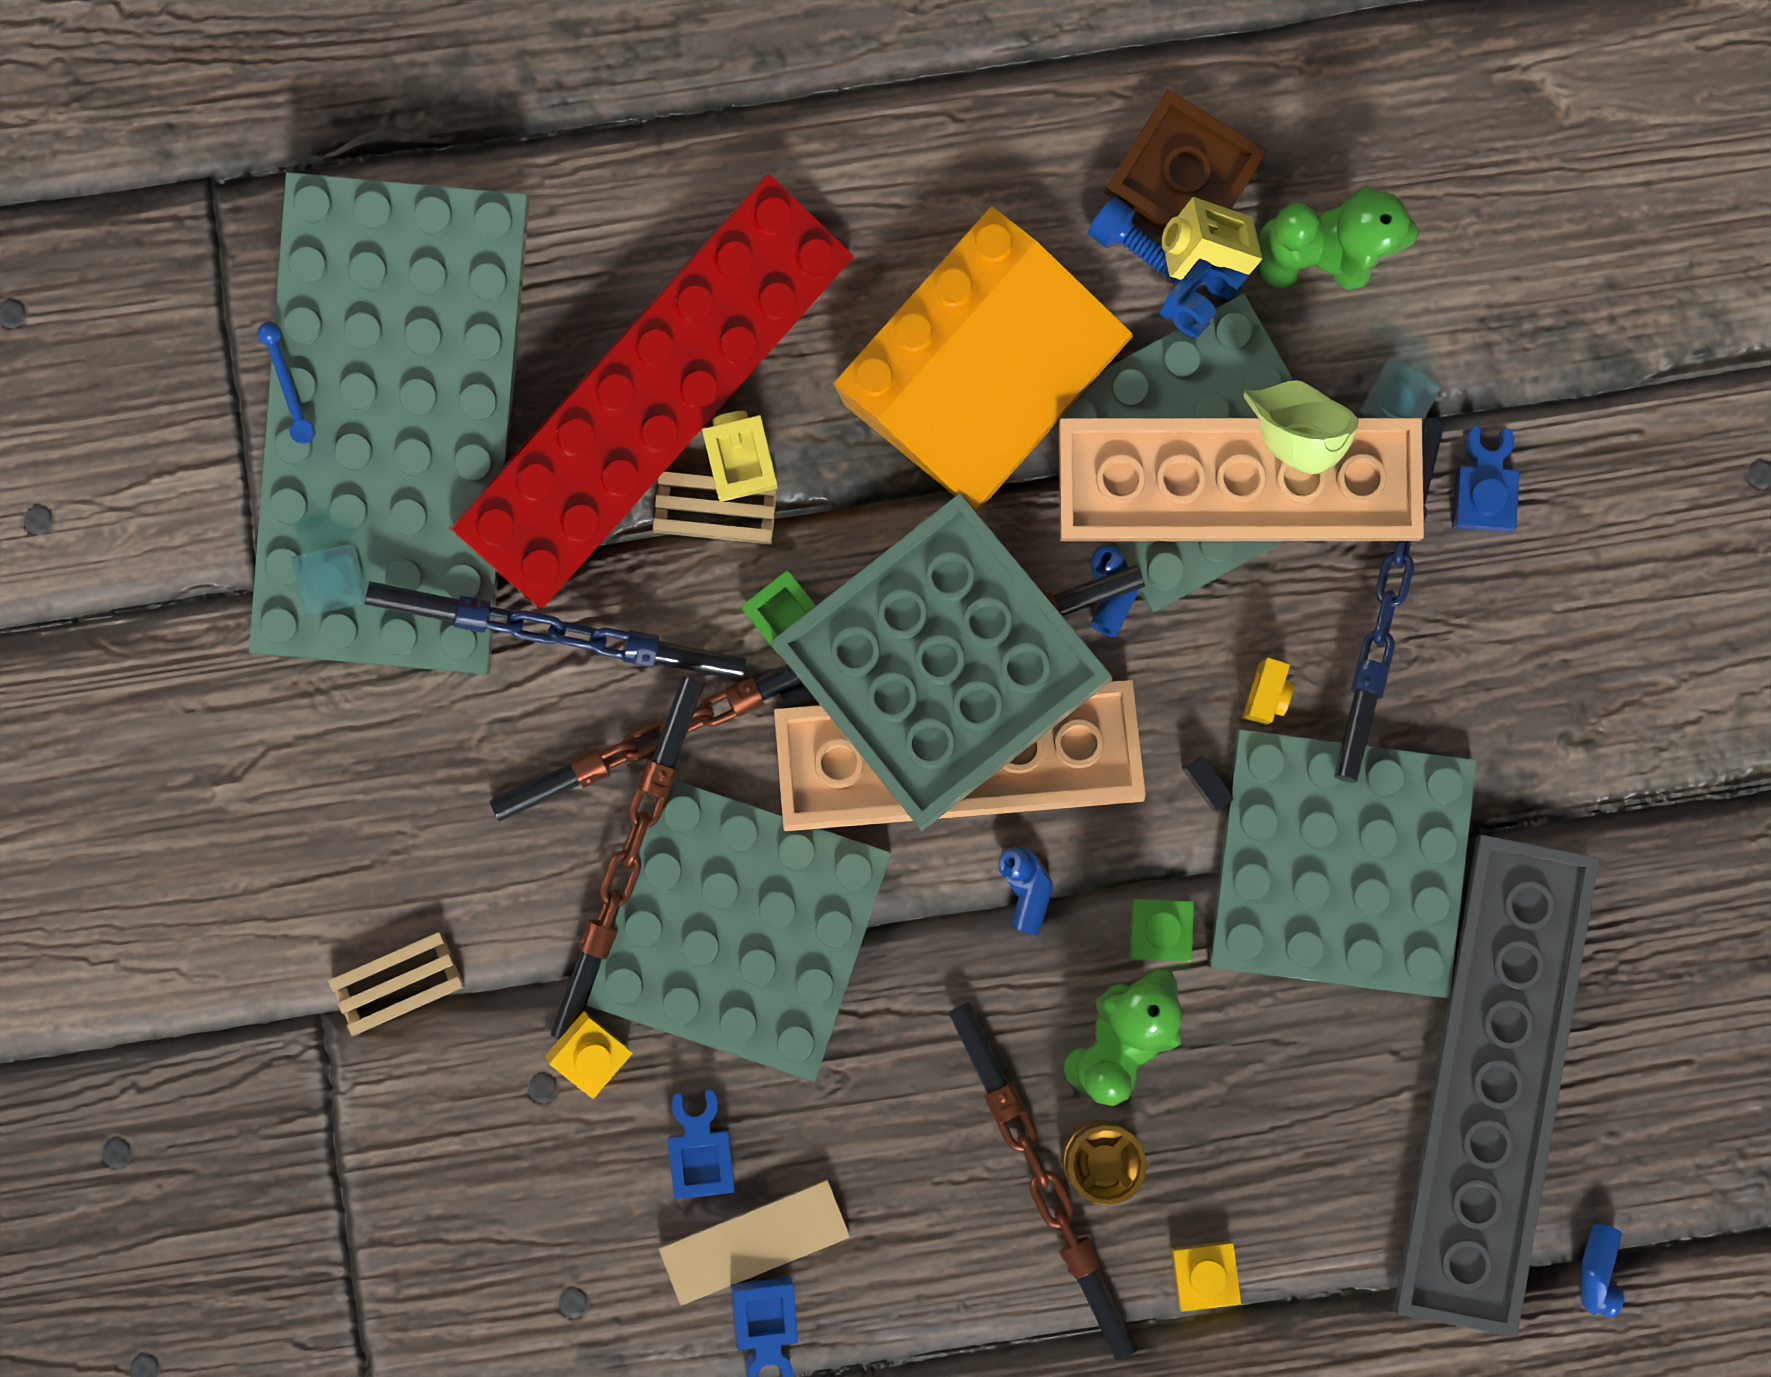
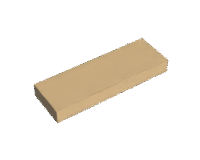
M826 1179L659 1247V1252L680 1306L727 1288L730 1284L739 1283L850 1238V1233L830 1182Z

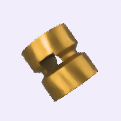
M1095 1119L1084 1122L1069 1134L1063 1145L1061 1162L1065 1176L1082 1197L1094 1204L1112 1206L1126 1202L1139 1191L1146 1178L1147 1159L1143 1146L1131 1132L1114 1121Z

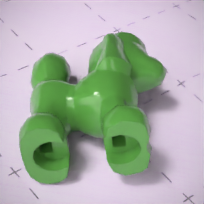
M1366 185L1350 195L1340 207L1332 208L1320 216H1317L1316 210L1307 204L1292 202L1282 209L1276 218L1269 220L1260 231L1258 242L1262 260L1258 264L1259 274L1267 286L1277 290L1285 289L1296 283L1299 269L1315 265L1319 269L1332 274L1334 282L1345 290L1362 288L1370 281L1372 270L1377 265V260L1392 256L1412 246L1418 238L1420 230L1414 220L1409 217V212L1403 202L1395 195L1384 191H1375L1372 187Z
M1155 970L1131 986L1121 982L1111 985L1102 996L1097 998L1096 1008L1099 1014L1095 1029L1096 1042L1088 1049L1079 1047L1072 1050L1065 1058L1063 1068L1067 1081L1078 1091L1092 1098L1096 1103L1109 1106L1122 1104L1130 1097L1135 1088L1139 1066L1155 1058L1159 1052L1169 1051L1181 1045L1179 1028L1182 1020V1011L1178 1001V982L1171 970Z

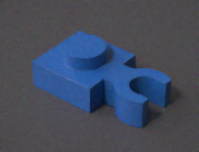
M1473 426L1468 430L1464 441L1465 451L1473 461V467L1460 466L1455 472L1452 528L1513 532L1517 527L1520 471L1503 469V459L1511 453L1514 446L1513 432L1511 429L1506 428L1501 430L1498 435L1497 450L1489 451L1480 443L1481 427Z
M707 1089L705 1091L707 1107L699 1115L690 1114L685 1109L683 1092L675 1093L673 1096L672 1111L674 1117L684 1126L685 1135L668 1137L674 1199L735 1193L736 1191L729 1130L712 1132L711 1121L716 1116L719 1108L718 1095L714 1089Z
M791 1277L730 1284L734 1337L737 1350L753 1349L745 1363L746 1377H758L760 1370L766 1365H776L779 1367L780 1377H793V1368L789 1358L781 1350V1345L798 1343L794 1284Z

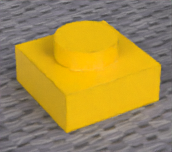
M1268 657L1259 662L1242 719L1265 726L1273 722L1275 714L1285 715L1295 684L1292 681L1286 680L1290 664Z
M583 1011L544 1057L549 1065L594 1099L633 1052L625 1043Z
M1224 1241L1171 1248L1178 1308L1181 1312L1241 1305L1233 1242Z

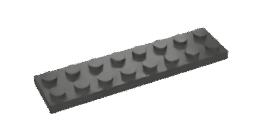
M1485 835L1476 836L1453 966L1450 999H1447L1393 1312L1398 1315L1511 1337L1518 1336L1599 857Z

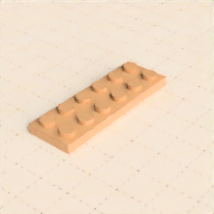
M1259 418L1060 419V541H1420L1424 538L1422 418H1358V429L1346 454L1334 466L1317 474L1297 471L1271 454L1262 439Z
M1133 680L1114 681L1107 684L940 818L1144 802L1146 793ZM820 705L774 709L784 831L913 821Z

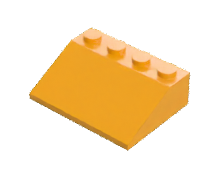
M991 206L833 384L844 405L955 497L960 493L977 513L1133 336L1105 306L1035 239Z

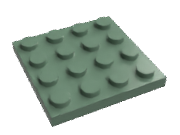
M1243 293L1216 308V314L1208 321L1210 325L1199 337H1190L1177 329L1104 369L1061 419L1258 418L1244 399V390H1262L1294 380L1246 295ZM1058 421L1049 433L1059 449ZM1285 541L1110 542L1122 551L1124 561L1128 567L1138 565L1145 583V587L1139 589L1138 592L1152 615Z
M960 493L771 641L776 651L921 832L1112 681V675Z
M1237 730L1229 789L1234 800L1227 805L1208 967L1450 999L1477 760L1366 746L1358 782L1351 783L1334 777L1342 745L1340 742Z
M674 780L660 819L654 826L647 828L638 852L641 870L631 897L619 908L613 926L618 930L608 958L601 961L587 1006L815 1082L892 853L822 829L784 831L783 817Z

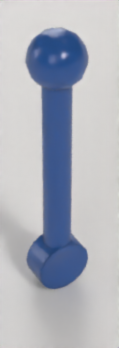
M264 322L259 326L257 336L260 342L268 347L293 420L289 430L290 436L297 443H309L314 439L316 429L313 423L305 420L278 342L281 338V329L274 322Z

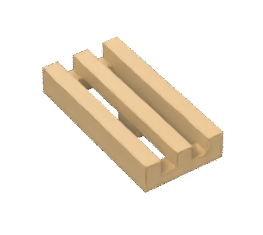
M663 472L658 478V494L656 495L655 503L656 513L653 521L654 533L772 545L778 489L748 495L764 497V506L670 496L671 488L717 492L714 477ZM670 509L762 519L761 529L668 520V512Z
M442 932L435 933L328 981L332 992L336 993L339 1000L338 1006L341 1013L345 1014L348 1021L347 1027L351 1036L358 1035L466 987ZM435 948L438 959L352 996L348 986ZM442 970L445 971L448 981L361 1018L358 1007Z

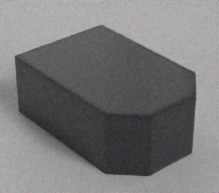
M1204 756L1197 758L1182 769L1214 812H1218L1234 800L1229 790Z

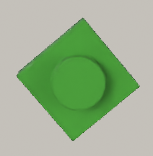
M787 570L742 605L741 610L779 656L780 654L773 647L771 641L811 611L816 605Z
M1131 899L1130 959L1192 962L1194 901Z

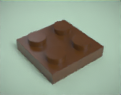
M1167 89L1109 181L1104 193L1111 198L1117 196L1133 208L1137 214L1165 229L1167 223L1180 214L1192 197L1232 210L1268 150Z

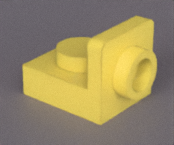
M1192 197L1180 214L1167 223L1162 235V248L1165 253L1169 276L1180 280L1185 277L1199 258L1208 261L1214 266L1227 267L1248 275L1262 260L1253 217L1196 197Z
M746 411L726 413L712 419V427L702 429L719 502L778 489L761 415L748 418Z

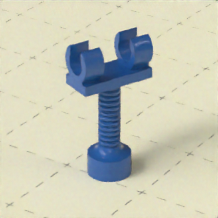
M1117 196L1113 197L1094 219L1088 230V235L1107 249L1115 243L1124 244L1125 248L1128 247V250L1130 252L1133 251V254L1137 255L1138 258H1142V261H1147L1149 266L1152 265L1153 269L1156 268V271L1158 273L1161 272V275L1165 276L1167 280L1170 279L1171 283L1175 282L1176 287L1169 293L1159 314L1167 320L1172 318L1176 327L1190 337H1199L1210 325L1208 321L1216 314V310L1206 297L1194 291L1204 282L1213 296L1219 300L1229 302L1241 291V285L1249 277L1248 274L1227 267H1217L1201 259L1189 270L1182 280L1169 276L1162 245H1159L1157 241L1154 242L1153 238L1149 239L1150 236L1145 235L1143 231L1140 232L1138 227L1135 228L1132 220L1135 210Z

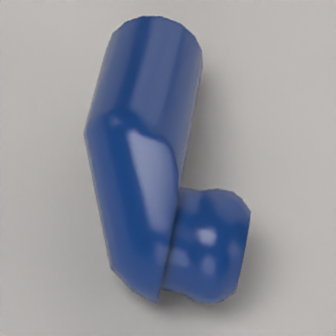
M1102 545L1092 554L1091 570L1094 579L1128 568L1122 551L1115 545ZM1138 590L1100 603L1090 625L1104 635L1116 637L1138 595Z
M1024 847L1006 849L998 860V869L1019 898L1010 928L1038 936L1053 891V882L1037 855Z
M1593 1224L1581 1265L1580 1301L1590 1314L1595 1315L1598 1312L1604 1317L1613 1318L1621 1311L1625 1299L1624 1292L1619 1286L1609 1284L1622 1232L1604 1224Z

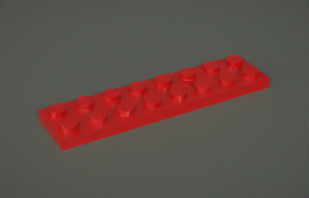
M770 174L764 175L448 529L534 606L542 610L846 267L854 255Z

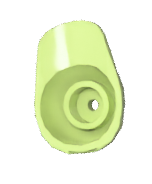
M1287 381L1256 391L1244 390V399L1260 419L1262 439L1268 450L1275 457L1297 471L1307 474H1317L1334 466L1346 454L1354 440L1358 429V418L1352 411L1329 399L1302 381Z

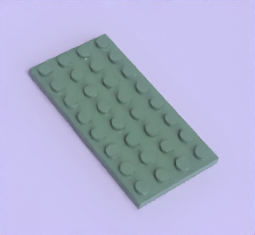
M286 172L274 323L281 329V338L278 342L304 418L313 423L316 434L311 442L305 444L297 443L291 438L289 430L293 420L271 360L249 653L490 674L494 630L486 629L484 633L455 628V623L365 605L364 603L368 583L372 581L460 599V595L487 600L491 602V607H496L499 573L448 528L508 462L530 197L527 194ZM490 615V621H495V616Z

